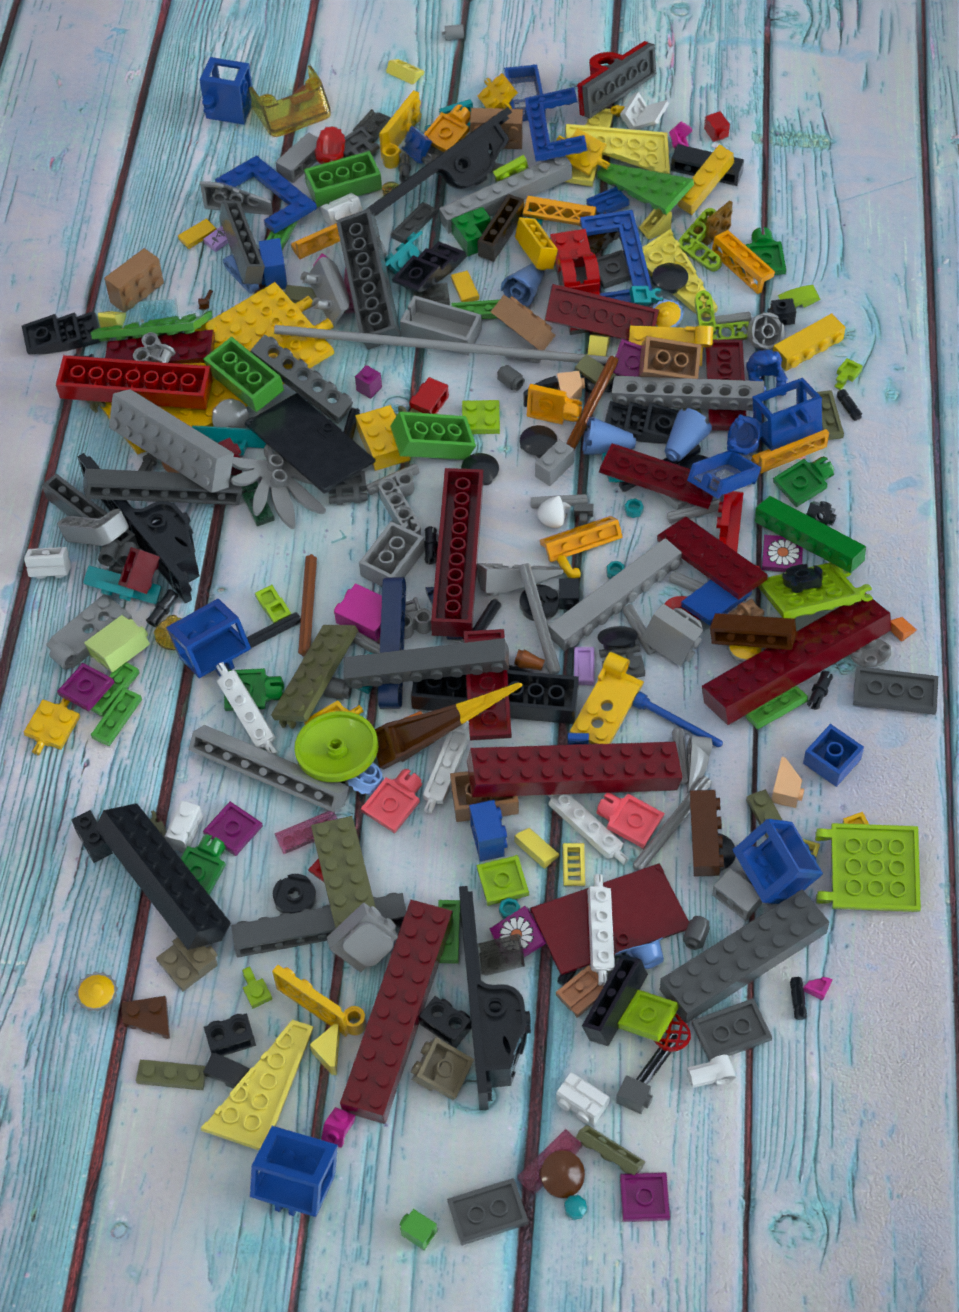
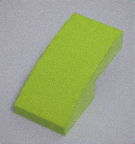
M814 285L801 286L778 295L779 299L793 298L795 307L802 304L805 308L821 300Z
M273 585L255 592L256 599L273 623L291 615L287 605L279 597Z

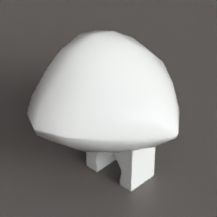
M560 496L549 498L539 506L537 512L538 519L545 526L560 528L564 523V518L567 517L564 510L570 509L571 506L562 502Z

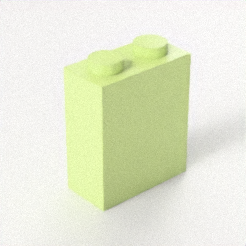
M123 615L84 642L91 657L111 672H114L150 645L147 639V631L142 626L138 627L132 619L128 620Z

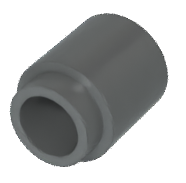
M509 365L500 367L497 372L498 381L511 390L518 391L524 385L525 379L523 375Z
M332 677L323 694L326 697L344 700V698L349 699L352 688L348 687L345 680Z
M694 916L689 921L683 937V942L689 949L697 950L703 948L710 930V922L706 918Z

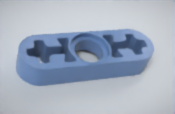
M233 255L223 259V264L227 271L250 294L259 290L258 284L243 283Z

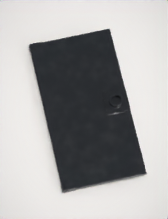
M298 393L293 394L257 416L249 418L244 423L245 426L324 494L376 462L375 458Z

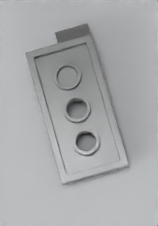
M103 594L51 637L46 644L51 650L49 653L50 658L65 670L75 668L90 655L84 644L85 641L121 615L128 620L132 619L131 614L108 595ZM102 616L109 617L106 621L99 620ZM87 628L94 629L91 633H84Z

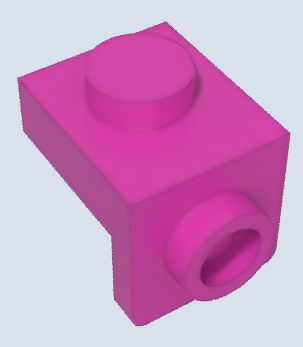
M680 122L669 131L672 139L671 144L675 149L677 144L689 147L686 136L693 131L692 128L684 122Z
M335 1107L324 1122L321 1140L337 1144L339 1148H342L345 1135L354 1124L356 1115Z

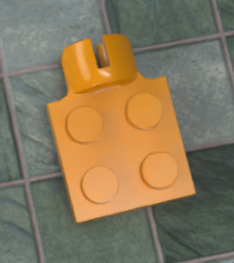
M458 104L448 114L441 112L424 133L432 141L431 146L445 152L463 139L470 131L469 126H467L471 117L470 111L466 107L459 110L462 105Z
M534 384L529 385L527 417L563 425L564 420L578 421L577 417H580L582 412V401L568 398L565 391Z

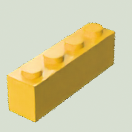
M719 144L693 176L694 186L678 202V207L693 215L734 164V153Z
M519 217L515 233L516 240L537 269H553L558 249L536 219Z
M831 313L775 344L773 351L779 352L782 357L781 367L787 371L797 367L803 361L811 359L819 352H824L828 347L840 343L844 339L846 327Z

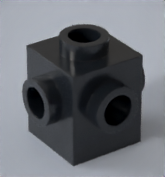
M793 298L772 300L767 313L777 315L784 326L795 324L796 309Z
M816 501L811 502L806 515L829 527L830 525L833 526L837 517L834 514L836 509L831 507L832 504L825 501L820 503Z

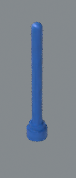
M641 691L636 695L632 706L639 710L641 708L644 710L648 709L696 736L712 738V745L716 747L723 745L722 740L650 702V699L647 698L648 695Z

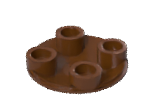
M560 1150L551 1153L545 1159L539 1170V1177L548 1193L558 1198H568L575 1195L581 1189L585 1179V1170L578 1156L570 1151Z

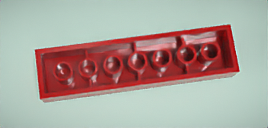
M63 355L56 388L60 399L112 402L114 393L131 389L157 406L206 410L213 377L210 366Z

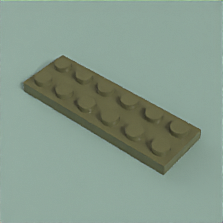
M323 625L274 708L271 714L274 720L308 721L358 632L355 625Z
M353 816L311 825L335 929L363 902L369 907L373 906L376 908Z

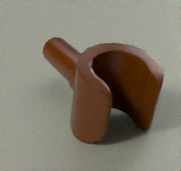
M210 289L205 298L198 299L199 309H209V300L213 290Z

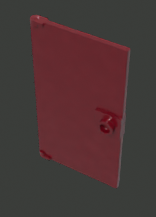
M660 863L603 882L604 887L611 888L614 954L625 949L652 943L662 937L664 939L686 931L689 921ZM589 888L530 908V912L546 942L560 975L591 965L588 914Z

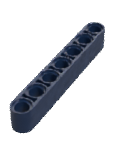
M405 577L383 578L380 653L404 650ZM403 682L400 684L389 683L378 686L379 708L401 709Z

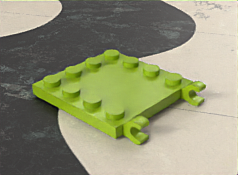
M830 562L816 565L823 572L822 586L819 588L803 589L800 593H793L791 588L783 584L782 574L768 577L767 581L758 586L782 618L795 619L797 616L812 615L818 611L832 610L838 606H849L861 601V599L863 601H871L873 599L870 594L865 595V592L872 590L869 584L855 588L846 578L851 573L843 571V569Z
M832 823L831 829H817L815 841L831 840L832 892L818 891L816 903H832V909L920 912L918 826Z

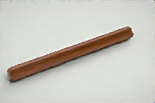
M609 356L566 443L574 448V451L587 426L588 418L592 416L618 364L617 357Z
M313 554L305 557L298 653L302 656L306 655L311 646L317 557Z

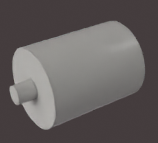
M463 24L444 26L445 31L442 32V35H445L446 40L464 39Z

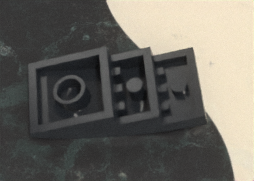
M438 241L431 250L425 248L418 257L413 255L391 280L396 284L420 293L451 273L467 257L466 252Z
M95 311L78 317L75 312L59 318L56 314L21 325L28 354L62 352L103 342L99 341V339H92L91 336L92 331L100 328Z
M610 401L605 422L632 433L633 438H636L638 442L667 444L679 410L649 402L647 407L633 402H629L627 406Z

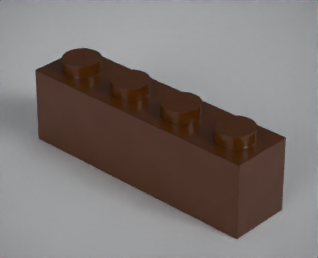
M715 613L710 626L711 643L792 650L796 638V621L793 618Z
M716 790L690 791L694 877L720 876V868H724L723 855H719V848H723L722 835H718V829H722L721 816H717V810H721L720 798H716Z

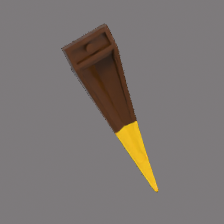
M518 682L458 704L388 722L376 728L375 731L378 739V752L376 756L379 768L386 769L400 761L404 762L516 691L523 684Z

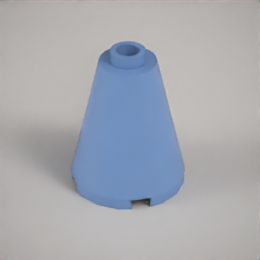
M533 263L522 268L503 280L500 288L501 292L503 291L504 295L509 299L513 296L522 305L528 307L535 298L544 277V270L537 269Z
M687 408L686 411L680 409L664 450L669 460L680 461L710 434L712 426L710 422L707 424L704 421L706 419L704 415L690 408Z
M588 418L586 425L590 427L584 432L583 454L607 453L612 443L628 449L635 448L636 438H633L632 433L597 418Z

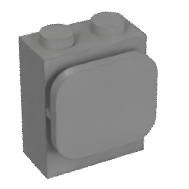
M662 604L653 614L641 641L681 667L685 661L689 662L695 654L693 648L697 649L702 641L700 638L703 632L702 624L683 609L675 608L672 610L665 604Z
M363 902L327 936L329 949L359 972H362L366 967L376 965L393 949V942L398 938L395 930L396 925L391 919L382 917L375 907H369Z

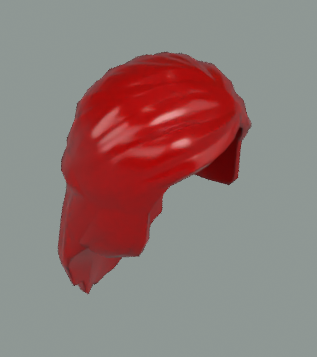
M325 127L324 130H321L314 150L316 160L321 165L342 159L345 151V135L337 127Z

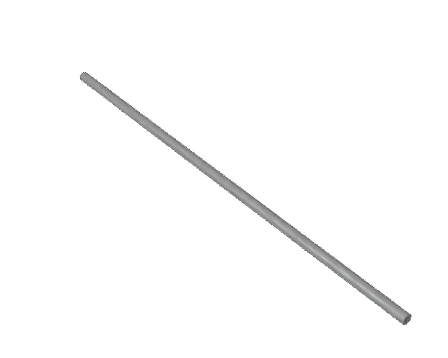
M275 325L274 334L562 362L579 363L585 356V354L294 326ZM589 355L604 366L609 358L608 356Z

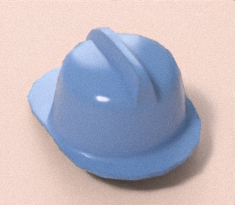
M663 937L649 944L622 950L614 955L628 954V956L641 959L645 969L653 968L664 961L660 940Z

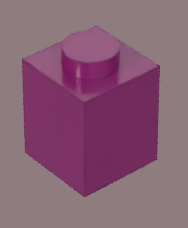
M365 365L355 376L356 391L371 399L382 388L381 373Z

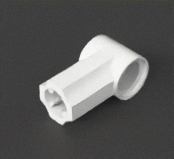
M720 1055L712 1058L708 1063L687 1068L692 1088L715 1082L719 1085L727 1084L736 1078L728 1055Z

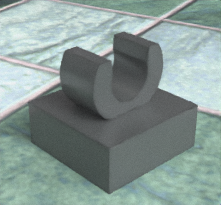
M574 503V516H580V525L587 524V516L593 517L594 504Z

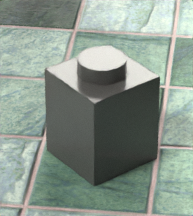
M626 1075L617 1093L616 1103L641 1114L644 1107L649 1108L653 1096L650 1095L651 1086Z

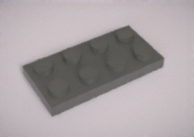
M856 666L853 705L936 715L939 676Z

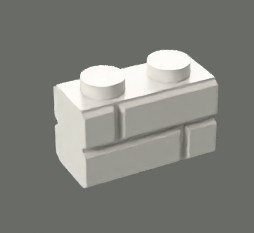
M352 193L329 202V204L320 206L324 220L329 225L335 224L338 219L363 211L359 197Z
M67 547L28 549L24 558L28 576L43 579L47 576L62 578L68 575L71 562L68 557Z
M180 801L165 834L166 841L174 850L184 852L187 846L190 847L198 830V825H200L203 818L200 806Z
M571 1072L558 1089L556 1101L565 1111L570 1109L575 1112L580 1121L586 1124L590 1122L594 1125L607 1108L609 1096Z

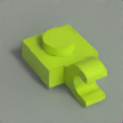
M846 358L837 369L838 377L836 381L838 382L834 387L842 390L847 380L853 382L857 378L863 366Z
M250 966L243 969V976L248 984L243 987V991L252 1009L273 1000L263 978L256 981Z

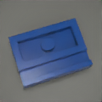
M411 126L404 141L406 144L401 149L417 163L422 164V158L426 156L432 141L417 127Z
M616 186L587 198L586 204L587 206L596 207V215L605 212L612 213L629 206V199L621 191H618Z

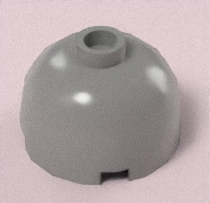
M761 313L749 322L747 337L755 348L760 350L773 349L775 344L783 340L785 335L784 325L780 322L777 315Z

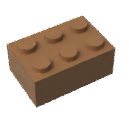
M471 108L470 133L503 109ZM510 109L512 111L508 115L510 119L500 125L509 138L504 149H522L523 109Z
M145 248L104 278L110 303L124 313L164 283L159 258Z
M503 295L491 311L499 320L538 350H545L556 336L551 332L552 327L526 306L522 305L513 296L509 299Z
M646 336L641 346L638 377L698 379L701 345Z
M468 771L450 773L456 822L470 821L469 805L494 800L496 807H500L502 816L519 814L518 796L472 798Z

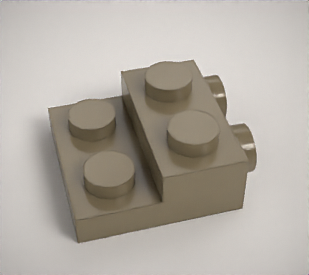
M178 937L172 941L173 945L156 957L159 965L182 992L218 966L215 958L218 955L211 946H202L188 950Z
M435 1037L430 1042L426 1041L420 1051L423 1057L420 1062L418 1060L415 1062L411 1073L414 1074L412 1081L430 1091L434 1089L454 1100L474 1059Z

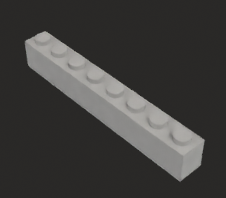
M566 156L551 158L439 208L440 221L449 234L452 232V218L483 207L487 214L491 215L498 211L508 194L525 200L527 196H534L571 179L572 164Z
M666 538L548 625L552 640L564 651L574 647L584 636H589L597 626L605 624L609 617L613 614H618L628 603L634 602L638 595L642 592H647L654 583L663 580L670 571L676 570L681 564L682 552Z
M203 725L192 733L188 750L331 812H336L345 805L349 786L345 784L316 780L304 773L298 764L209 726Z

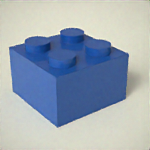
M280 238L258 241L260 248L258 250L265 266L262 285L267 287L276 282L282 290L286 289L287 278Z
M829 724L805 751L803 764L837 787L862 759L864 746L832 724Z
M494 800L469 805L470 826L479 861L505 857L504 848H508L506 840L507 831L505 825L502 826L500 807H496Z

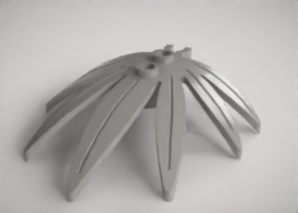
M269 446L264 448V455L267 460L233 457L232 466L246 471L231 479L233 485L247 486L258 479H262L253 499L254 515L258 516L263 511L269 489H271L272 502L278 516L290 529H295V513L288 489L302 506L312 512L325 514V507L293 478L304 483H312L277 452L274 451V454H272Z

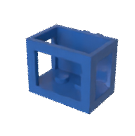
M210 57L199 80L206 118L245 125L255 102L249 63ZM218 66L239 69L235 80L221 79Z
M803 377L752 396L753 418H756L763 426V434L760 440L770 451L822 431V397ZM796 389V405L772 414L762 403V401ZM807 393L812 397V399L807 400ZM762 413H763V415H764V416L767 418V420H768V421L763 422V423H762Z
M220 599L210 602L166 627L179 658L199 679L214 670L221 676L216 666L222 662L230 670L234 669L232 660L251 649L239 617ZM235 624L238 632L231 625Z
M766 819L732 849L763 903L780 904L800 890L807 889L823 875L815 856L809 851L808 844H805L791 821ZM765 833L769 835L758 847L752 846Z
M271 1126L251 1166L250 1197L274 1204L275 1211L281 1212L283 1207L289 1209L288 1215L295 1216L297 1211L316 1217L335 1178L338 1145Z

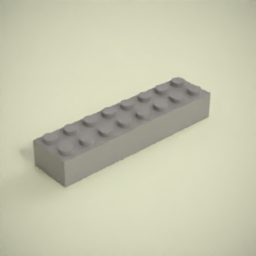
M131 389L113 394L109 421L110 429L211 493L229 488L234 453Z

